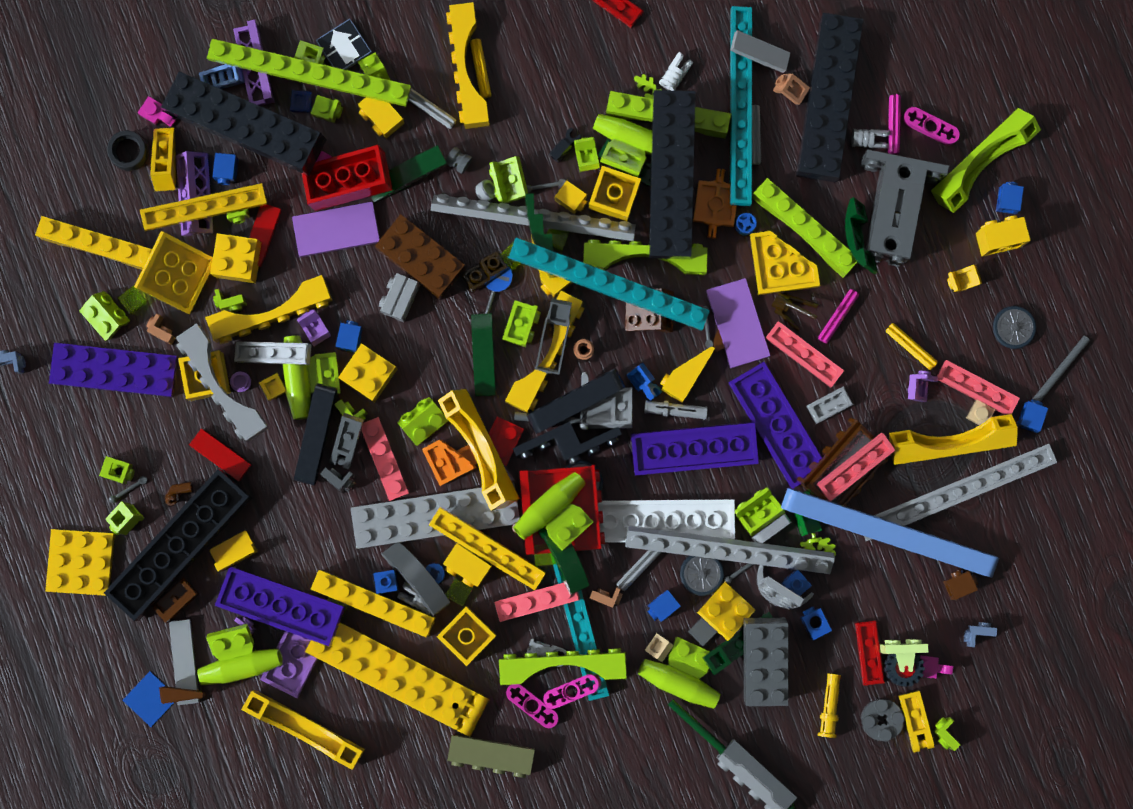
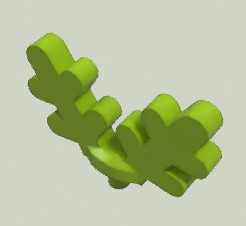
M645 74L642 75V78L639 76L634 77V81L638 83L637 87L639 89L645 86L644 92L662 90L656 89L653 77H650L649 81L646 80ZM646 93L644 95L646 98L653 99V94Z
M811 533L812 538L807 539V542H800V546L804 547L803 549L816 550L812 544L818 542V550H822L823 547L824 552L834 553V556L836 555V552L833 550L835 544H827L830 542L828 537L822 539L821 537H816V533Z

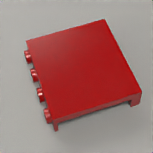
M595 465L519 471L523 514L553 485L574 472L578 473L585 481V486L570 504L580 507L593 523L572 542L575 551L602 549L601 545L605 544V534L600 532V524L604 523L603 511H598V503H602L601 490H597L596 482H600L599 469L595 470ZM538 531L525 539L526 555L551 553Z

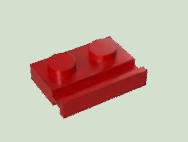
M497 416L489 436L503 465L507 467L514 452L513 448L517 446L524 429Z

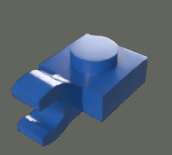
M641 363L626 375L638 392L643 390L650 401L662 393L660 387L652 383L655 378L644 363Z

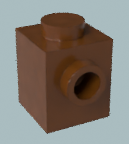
M962 569L950 573L952 577L943 581L951 600L959 599L978 590L976 587L978 581L970 571L963 572Z

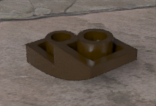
M496 251L480 260L477 266L462 273V278L473 293L497 278L508 267Z

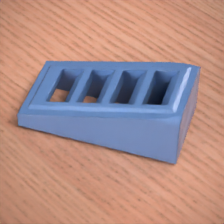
M226 64L199 73L200 80L208 84V76L211 75L212 86L219 89L245 83L242 68ZM225 71L227 72V76H228V80H227V81H226V79H225V74H224ZM217 73H218V75H219L220 83H218V81H217V77H216V74H217Z

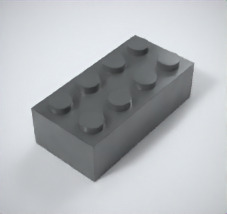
M744 618V702L746 706H788V622L786 618Z

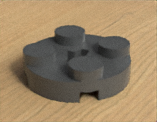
M878 699L871 701L864 707L861 714L864 732L877 741H889L895 738L902 730L904 716L898 705L890 700ZM885 714L887 716V723L879 726L877 717L879 715L884 716Z

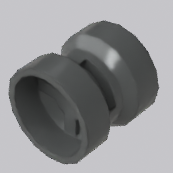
M455 146L445 161L449 167H456L457 172L464 174L473 157L469 154L464 155L461 149Z

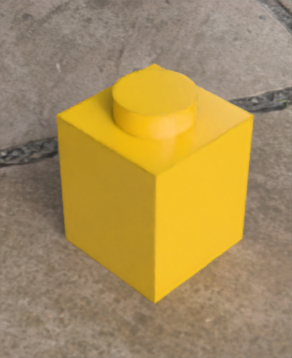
M567 180L555 195V201L573 214L578 210L581 212L587 204V194Z

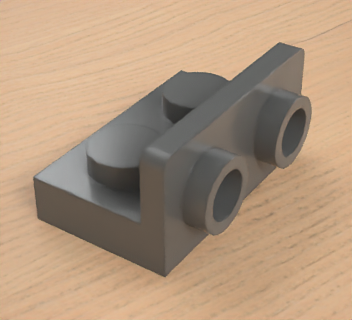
M325 467L320 473L325 480L342 493L345 490L349 492L356 483L354 481L356 477L350 471L344 478L333 468L329 471Z

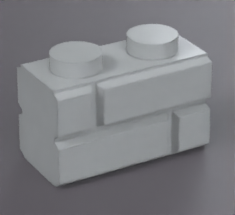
M396 273L395 278L391 276L387 284V288H389L387 296L383 295L379 302L381 313L404 322L418 292L420 283Z

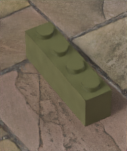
M453 734L447 761H452L451 765L464 767V764L472 765V769L484 771L486 767L492 768L494 773L505 774V771L514 772L513 776L526 778V775L531 774L535 748Z

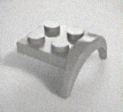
M587 372L582 373L581 386L589 382ZM624 388L582 410L580 428L582 430L616 427L632 428V388Z
M759 565L757 572L758 589L762 596L773 605L784 609H794L806 603L814 595L811 592L808 596L802 598L769 576L764 578V565Z

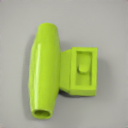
M598 114L593 129L612 140L608 142L600 162L638 177L645 163L646 154L652 155V130L622 118Z
M300 336L284 337V343H302ZM336 352L315 354L310 358V365L283 364L286 396L293 420L308 418L311 393H314L317 383L337 387V394H340Z
M574 472L553 485L525 511L513 527L515 532L522 539H526L546 526L550 539L563 551L593 523L580 507L570 504L585 486L583 478Z
M248 624L207 634L206 639L212 655L218 660L199 668L197 673L201 685L230 683L258 676L283 665V658L279 649L253 651L254 640Z
M676 637L673 643L674 646L668 654L669 665L647 659L643 660L638 675L659 689L690 703L713 709L716 707L721 693L700 680L709 669L702 657L710 651Z

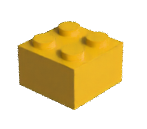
M602 166L589 202V209L628 221L641 178Z
M1017 215L1007 217L1005 221L1000 223L997 220L986 222L976 233L981 257L1018 249L1030 241L1025 218H1017Z
M217 233L210 274L221 279L256 283L261 242L258 239Z
M361 343L338 378L375 403L397 371V367Z
M220 350L211 352V360L215 376L223 390L229 394L231 391L224 354ZM178 358L186 399L195 401L211 397L213 392L210 388L206 389L200 381L202 376L199 371L194 372L188 363L190 358Z
M466 606L437 638L468 666L497 635Z

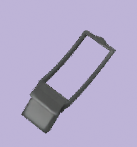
M551 299L535 370L543 371L547 374H560L570 326L572 302ZM547 323L567 327L558 370L538 367Z

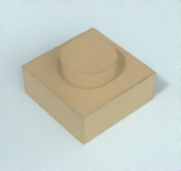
M975 400L966 419L981 425L992 417L995 409L979 400Z
M656 633L645 651L663 662L674 645Z

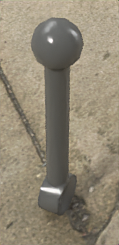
M560 179L558 182L526 186L529 193L536 189L554 186L562 187L566 180Z
M707 317V320L705 322V331L707 339L705 346L706 348H710L711 346L713 347V342L710 338L709 321Z
M141 476L139 481L115 496H110L109 502L115 503L118 498L140 484H146L147 478Z
M747 563L732 575L725 576L723 581L730 584L733 578L753 564Z

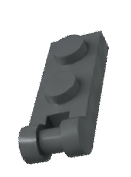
M347 413L343 414L330 464H339L344 469L350 470L364 419Z

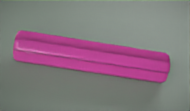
M897 94L890 95L888 130H890V134L888 136V153L892 155L900 152L901 96Z
M850 289L818 336L821 342L825 344L829 342L859 296L855 290Z

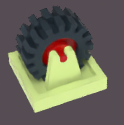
M906 639L905 644H901V640H885V644H880V652L889 654L887 661L885 660L886 668L884 669L887 673L886 676L891 682L907 687L913 686L920 681L919 679L924 675L922 673L925 671V667H923L924 661L917 653H928V644L922 643V640Z

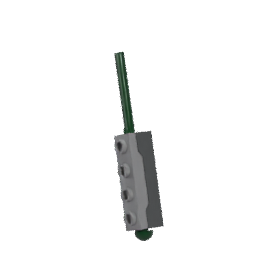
M674 699L668 703V706L718 751L719 754L716 758L720 761L717 764L726 773L728 770L734 773L733 779L741 787L744 784L751 789L748 793L755 800L758 801L761 798L766 803L765 809H796L793 802L797 797L734 739L725 747Z

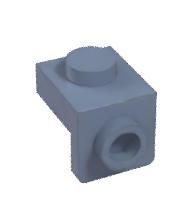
M9 350L0 351V366L13 364L15 373L24 374L23 368L26 367V363L20 353L16 351L9 352Z
M980 622L978 626H968V630L964 632V642H967V647H975L976 635L997 636V628H991V623Z

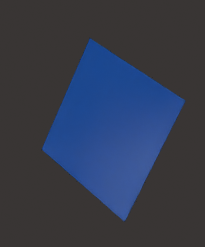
M150 671L123 699L150 727L174 703H161L159 687H164L165 685Z

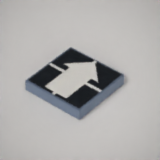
M350 19L316 39L319 47L323 48V53L330 64L335 68L347 70L357 64L358 61L372 54Z

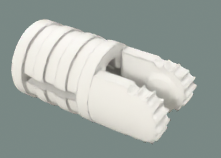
M678 52L665 75L659 81V84L666 90L675 91L693 64L691 60H688L679 69L678 65L684 56L681 52Z

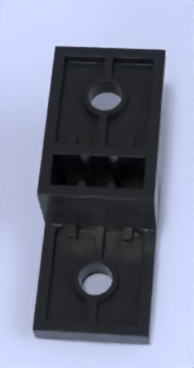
M568 422L513 448L517 459L521 457L524 460L533 456V451L539 448L541 451L552 447V442L555 441L564 462H569L571 465L582 460L581 456L586 453L591 456L601 450L600 447L607 444L610 447L617 444L622 433L619 427H616L580 444L571 423Z

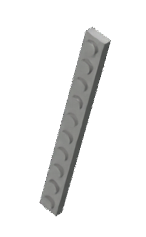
M434 194L431 203V211L529 225L526 206L516 207L510 206L507 203L496 204L490 203L487 200H470L467 197L457 198L446 194ZM534 209V214H543V228L629 241L634 240L636 224H631L627 221L616 222L607 218L596 219L587 215L576 216L570 215L567 212L556 213L550 212L547 209Z
M1046 444L874 516L905 526L1057 463L1050 444ZM864 536L865 541H868V540H871V539H872V538H869V537Z
M628 526L625 547L825 574L831 573L835 558L834 553L636 526Z

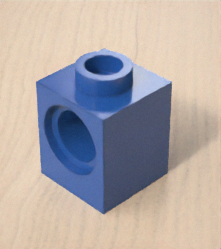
M215 153L212 177L215 181H218V184L230 185V183H236L238 157L232 154Z
M1016 182L1002 184L998 191L996 212L1015 215L1020 212L1024 187L1018 186Z
M346 321V324L340 323L336 342L337 349L349 352L357 351L363 331L362 327L358 326L359 323L354 321Z
M1037 400L1024 403L1017 427L1034 433L1040 432L1048 408L1044 407L1043 403Z
M396 570L373 573L376 594L399 591Z
M799 570L792 572L780 583L798 596L802 595L812 586Z
M666 590L648 604L650 609L647 612L654 621L659 619L662 622L681 606L672 594Z
M813 606L803 611L804 615L800 619L811 640H815L832 631L821 608L815 609ZM813 616H817L820 620V625L817 628H812L810 625V619Z

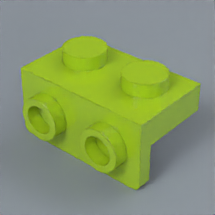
M515 156L500 162L493 161L489 163L491 168L489 170L490 176L495 185L494 193L499 202L510 203L524 198L525 194H528L520 157Z
M105 291L92 295L79 310L105 341L110 340L121 326L130 322L125 312L115 304L111 296Z
M515 300L502 340L526 347L527 343H532L535 332L531 330L534 323L538 324L541 314L538 311V306H532Z
M428 397L421 400L411 412L402 415L398 424L413 443L418 446L449 420L446 419L433 400Z
M767 487L764 490L757 491L754 497L747 502L739 504L734 512L741 524L753 536L783 515L785 510L781 508V505Z

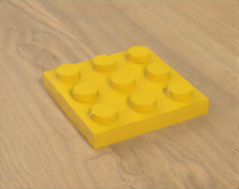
M161 231L134 287L190 314L210 274L213 257Z
M51 529L45 592L105 595L104 592L111 583L115 534Z

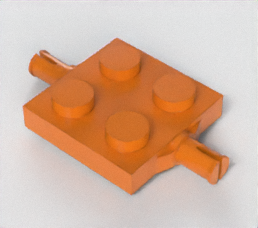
M717 169L714 181L699 180L693 222L709 225L708 238H711V234L712 238H716V231L719 226L734 227L737 205H730V184L723 182L724 169Z

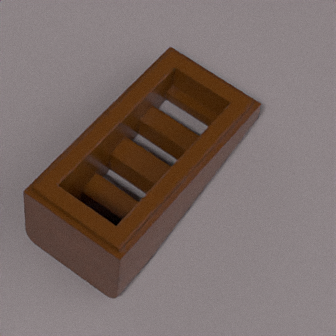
M168 686L159 687L162 704L205 698L207 696L206 692Z

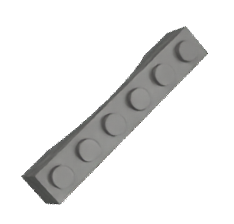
M196 323L177 336L176 339L179 343L176 346L183 355L185 353L190 358L188 363L193 371H199L202 376L200 378L201 383L206 389H211L213 392L211 397L216 405H222L225 410L223 415L229 423H234L237 428L234 431L241 441L245 439V441L250 442L268 430V425L257 410L237 403L220 386L212 367V343L202 328Z

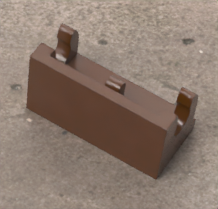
M183 577L153 606V610L165 623H169L199 593Z

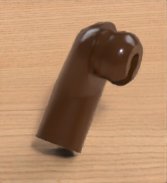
M186 482L172 485L165 496L166 504L173 506L178 502L183 493L193 492L192 483Z

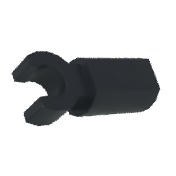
M572 127L567 130L565 139L562 138L549 153V156L557 163L571 150V145L574 144V141L581 139L580 134L576 138L570 137V134L573 132Z

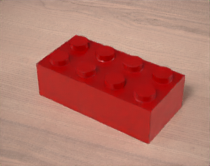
M379 145L317 161L309 176L302 173L307 204L315 211L392 191L386 155Z

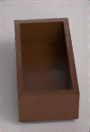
M401 214L375 245L377 251L415 281L419 282L420 285L439 300L444 297L466 269L461 261Z

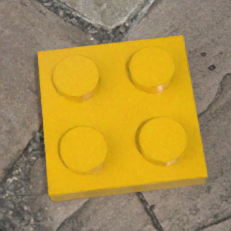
M724 582L697 613L729 641L744 624V618H749L755 609Z

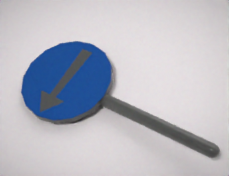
M507 264L508 268L506 271L485 285L492 291L485 314L490 312L495 293L506 290L512 283V270Z

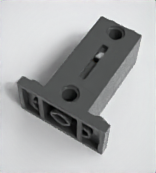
M867 150L861 159L860 166L865 167V170L871 172L880 170L865 249L875 257L876 263H880L882 260L889 262L888 264L891 266L900 267L901 264L904 265L911 257L924 183L936 184L948 174L949 166ZM885 245H889L892 250L887 249Z

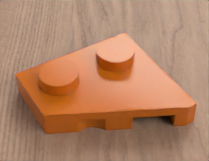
M438 440L422 449L440 486L476 468L472 462L443 440Z

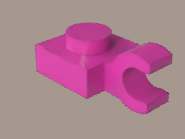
M149 96L138 111L140 116L155 125L160 120L172 127L176 121L172 116L165 113L161 108V103Z
M920 655V658L924 661L923 667H925V671L922 673L924 674L923 677L936 679L937 673L953 674V666L938 664L939 658Z

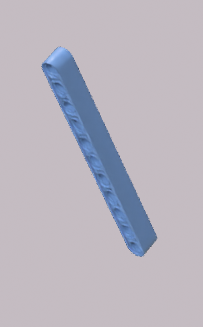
M787 488L781 506L782 509L987 577L993 578L999 558L994 555L791 488Z

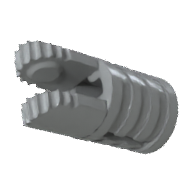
M853 128L851 146L888 149L889 143L874 142V136H889L890 130H857Z
M404 582V590L415 595V597L400 592L397 598L430 615V611L420 601V596L408 582Z

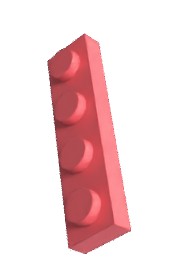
M779 321L766 336L769 342L829 387H832L844 372L843 369Z
M948 360L944 361L937 375L939 381L975 400H979L1004 415L1012 414L1020 399Z
M379 417L364 422L361 431L389 501L409 494Z
M880 433L816 485L827 500L831 502L893 453L895 449L886 436Z
M561 583L494 603L499 621L502 622L578 601L580 598L578 592L570 595L565 584Z

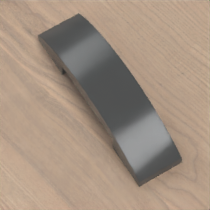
M395 543L381 553L394 570L397 569L420 596V601L433 616L450 604L448 598L429 572L401 543Z

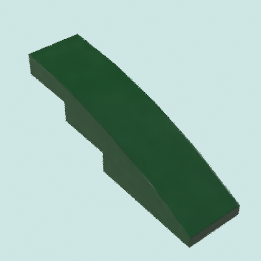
M438 145L389 170L392 191L371 196L374 203L410 187L412 183L429 176V173L446 166L447 163Z
M525 194L527 220L533 243L553 251L552 234H544L543 214H534V194ZM547 273L549 278H554V275Z

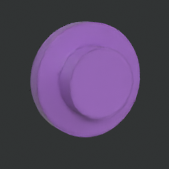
M236 372L230 379V385L237 392H245L251 385V379L245 372Z

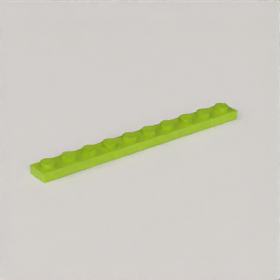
M216 39L211 40L207 55L209 61L405 107L407 106L411 85Z

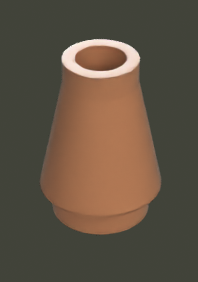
M581 339L574 345V354L579 359H589L594 353V346L589 340ZM582 348H585L588 352L585 354H581L580 350Z

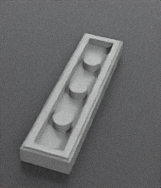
M236 342L234 362L310 365L311 344Z
M191 619L169 622L176 688L198 690ZM192 699L177 702V704L185 705L199 703L200 700Z

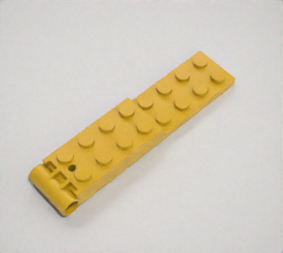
M339 623L331 647L311 640L305 650L306 653L469 737H471L489 701L488 698L342 623ZM454 703H458L459 707L457 709L453 708Z

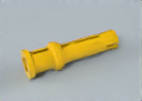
M827 674L824 711L820 715L822 721L818 736L837 738L835 728L839 717L836 715L841 675Z

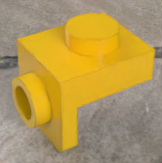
M976 265L948 273L949 278H947L950 289H953L954 292H961L982 284Z

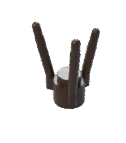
M779 292L771 306L776 308L774 313L780 315L795 330L800 331V328L783 311L787 312L789 308H792L808 317L817 319L816 315L792 304V302L818 308V304Z

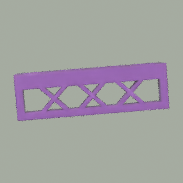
M255 20L247 21L248 26L233 29L237 45L245 47L252 45L254 49L263 51L259 28ZM249 31L251 39L248 44H245L240 40L239 33ZM242 68L249 102L258 106L274 103L269 74L258 72L259 79L254 83L248 77L251 70ZM256 88L262 90L264 99L253 100V93Z
M185 151L176 155L179 201L210 195L208 153ZM194 157L201 158L202 167L200 169L194 165ZM197 177L203 181L201 190L196 185L195 179ZM212 217L203 218L206 221V229L199 228L198 220L181 223V236H190L196 233L212 234Z

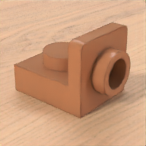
M783 74L776 80V86L773 91L782 93L794 104L800 105L810 87L794 74Z
M156 313L147 323V332L172 345L176 338L171 335L172 331L162 325L159 329L163 317Z
M616 587L612 598L608 597L609 592L598 588L597 592L592 591L590 598L613 608L614 604L619 605L623 594L619 593L621 588Z

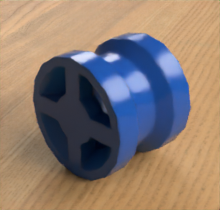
M750 213L739 215L735 222L736 231L740 235H750L756 228V218Z
M429 564L425 568L437 584L444 580L445 570L440 564Z

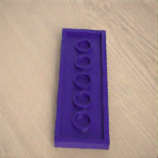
M54 343L49 384L173 397L178 357Z
M763 362L728 384L750 421L755 422L756 431L790 488L793 489L800 485L796 479L798 477L805 478L811 472L809 465L812 462L818 463L822 457L767 365Z
M755 422L631 434L635 475L758 464Z
M230 566L215 606L329 647L332 645L345 610L344 606Z

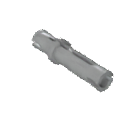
M646 400L644 413L661 414L662 417L671 415L706 420L707 407L672 404L669 401H664L663 403Z

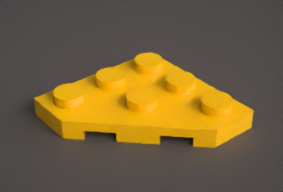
M771 231L750 234L758 295L820 286L817 265L802 256L800 252L788 243L783 242Z

